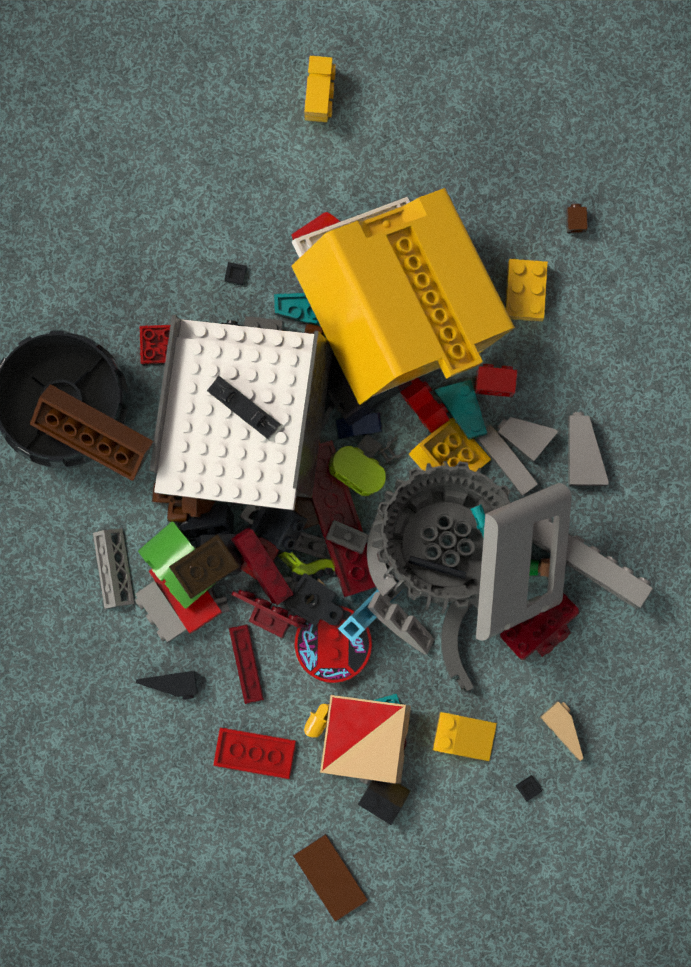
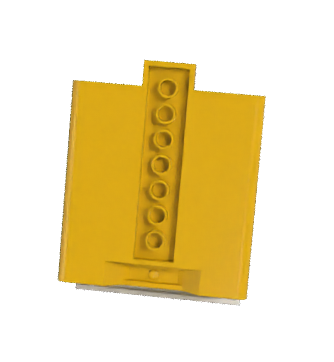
M446 188L421 196L411 202L408 197H405L292 241L299 259L291 267L359 405L366 402L372 396L439 368L442 369L447 379L476 367L483 362L479 353L515 328Z

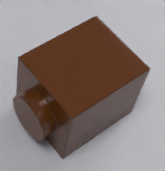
M571 204L570 207H567V233H583L587 231V207H582V204Z

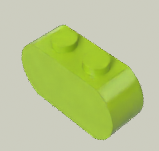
M342 447L329 460L330 474L362 496H370L379 491L386 480L385 470L379 465L380 463L374 458L365 456L364 452L357 447Z

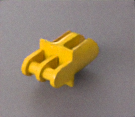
M321 704L316 713L310 712L311 715L304 728L307 736L319 737L327 726L329 704Z

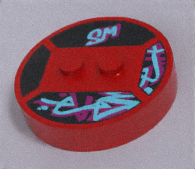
M343 606L340 607L345 610L346 615L340 625H331L321 619L319 624L314 626L306 620L305 623L309 625L308 629L298 628L295 635V653L300 665L309 675L320 681L337 683L353 678L365 667L371 654L372 639L368 627L353 642L338 629L354 613L353 610ZM336 612L332 615L334 619L337 617Z

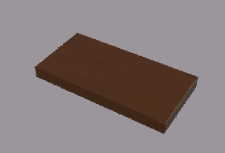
M326 834L293 855L335 922L368 901Z

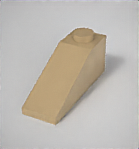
M556 702L540 718L574 756L581 761L583 755L572 716L569 714L571 710L564 702L561 704Z

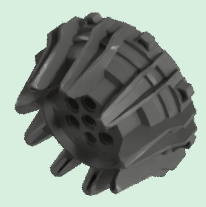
M444 461L442 466L431 467V464L428 463L426 471H421L415 467L409 471V480L397 479L395 484L396 491L394 493L386 491L384 499L387 502H380L377 510L383 520L373 523L372 531L380 533V537L373 539L372 547L380 549L377 552L379 562L387 563L390 566L384 573L383 578L386 580L391 577L399 581L395 585V592L408 587V597L413 600L421 596L426 597L425 610H428L430 603H436L442 607L441 613L444 614L448 602L455 603L458 609L467 608L469 602L478 609L484 538L480 529L476 527L477 523L470 509L482 504L486 514L512 503L508 499L510 490L506 485L497 486L494 483L496 477L493 476L490 479L481 474V468L476 472L470 470L466 462L459 461L455 467H449L447 461ZM446 521L448 526L441 527L438 522ZM457 528H464L467 533L460 534ZM430 532L433 538H425L424 533ZM448 539L452 545L445 546L442 540ZM466 546L470 549V552L464 553L460 547ZM434 551L437 556L431 558L427 555V552ZM410 555L467 572L465 580L408 563ZM452 558L455 564L449 565L445 559Z

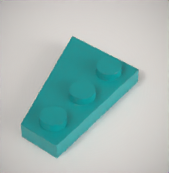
M305 293L274 294L275 315L320 326Z
M471 379L434 390L468 440L487 435Z

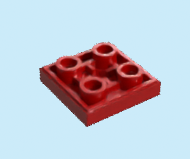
M171 325L140 326L141 364L165 363Z

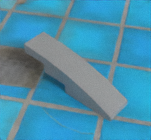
M491 425L486 428L487 435L477 437L490 457L499 466L508 480L512 482L521 496L538 485Z
M375 592L368 609L396 635L424 655H427L435 640L415 616H408L398 604H391L380 592Z

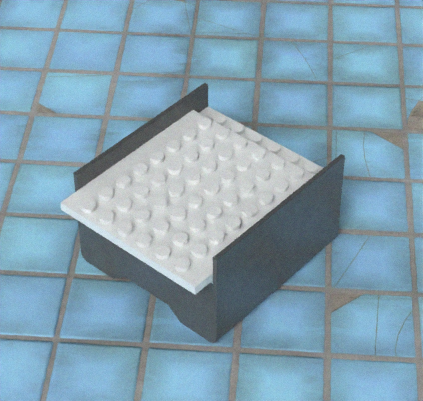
M172 315L150 471L157 474L154 492L294 510L296 496L312 498L333 351L328 340L319 331H315L314 334L284 331L285 322L283 320L245 316L244 326L182 320L178 316ZM218 375L281 424L269 440L207 392V389ZM234 394L229 395L227 400L229 401Z

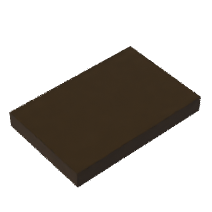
M218 534L169 566L190 599L240 567Z

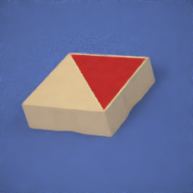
M331 695L320 773L401 783L404 763V742L408 733L411 706Z

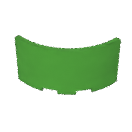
M171 522L140 548L138 552L153 569L152 571L160 581L166 580L165 585L169 588V591L186 609L210 587L190 599L169 568L171 564L195 549L176 524Z

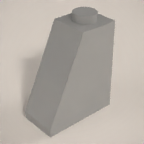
M510 417L508 420L503 419L497 427L500 429L498 434L532 463L558 433L556 429Z

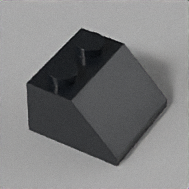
M372 780L358 805L392 825L411 791L399 783Z

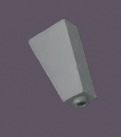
M574 412L573 415L568 417V486H607L608 478L590 417L584 416L583 412Z

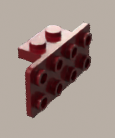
M240 589L239 592L233 591L231 594L255 606L249 622L281 638H284L290 624L304 629L309 627L305 623L306 620L297 615H288V610L281 607H272L273 603L263 598H255L256 595L247 590L243 591Z
M563 593L562 602L559 605L504 630L500 637L520 660H525L534 651H537L543 657L549 654L556 645L568 638L571 631L567 624L580 613V610Z

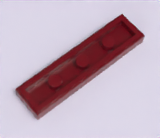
M248 624L229 628L244 703L264 700Z

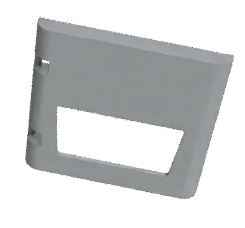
M557 483L485 514L476 639L483 641L491 638L503 630L516 626L562 602L572 501L571 492L566 485ZM554 517L547 593L527 600L533 525L537 521Z

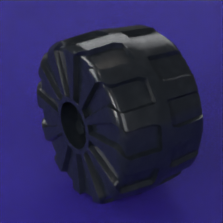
M51 330L49 334L33 338L29 336L23 339L7 358L3 357L0 361V432L6 442L17 453L31 462L51 468L81 467L93 459L30 425L38 400L51 384L126 426L129 392L125 376L114 357L104 347L86 336L68 333L64 330Z

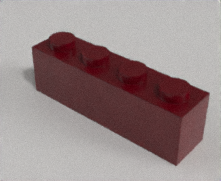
M246 528L231 539L273 604L278 605L293 595V592L252 529Z

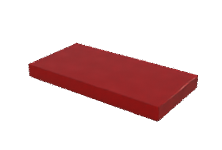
M153 569L149 570V573L189 634H192L222 613L208 590L185 609L165 585L166 580L160 581L152 571Z
M220 727L213 766L290 779L296 741Z

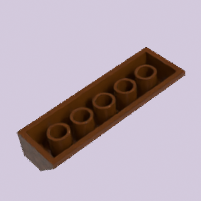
M51 384L40 396L30 425L131 481H134L154 442Z

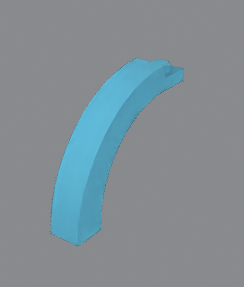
M375 592L338 628L351 642L377 618L368 609Z

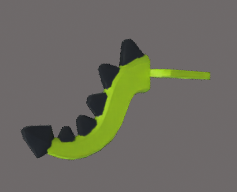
M282 552L278 555L290 569H293L291 572L294 582H297L304 573L311 577L315 574L320 578L323 576V570L326 575H330L333 570V576L337 577L332 560L320 559L305 564L303 561L300 562L292 552L291 554Z

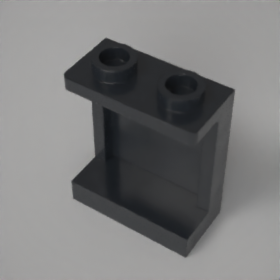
M261 506L250 529L256 535L274 544L277 549L291 554L308 519L294 510Z

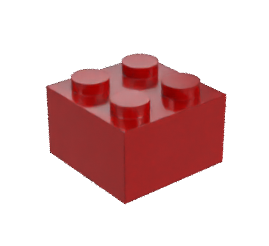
M482 364V366L478 367L476 373L475 394L513 397L516 390L517 370H513L512 366L494 368L493 364Z

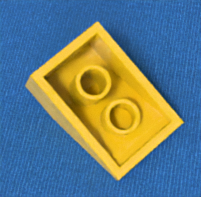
M440 712L432 750L489 761L497 723Z

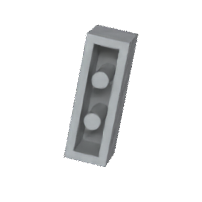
M155 581L135 594L137 596V599H135L136 603L141 609L145 608L148 613L146 618L151 625L156 624L159 629L157 634L162 641L166 639L167 642H170L187 630Z

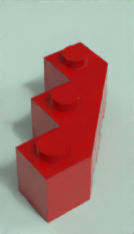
M417 377L411 380L412 385L400 393L410 408L417 414L423 425L432 434L450 420L446 415L448 410L442 402L438 404L430 394L432 389L426 381L422 383Z

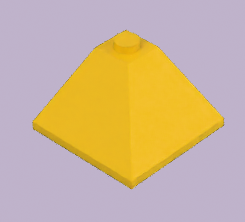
M453 417L420 442L409 453L410 457L424 471H426L428 463L431 464V467L442 466L443 462L447 461L449 467H455L461 461L468 463L469 469L476 472L491 460L474 439L468 440Z

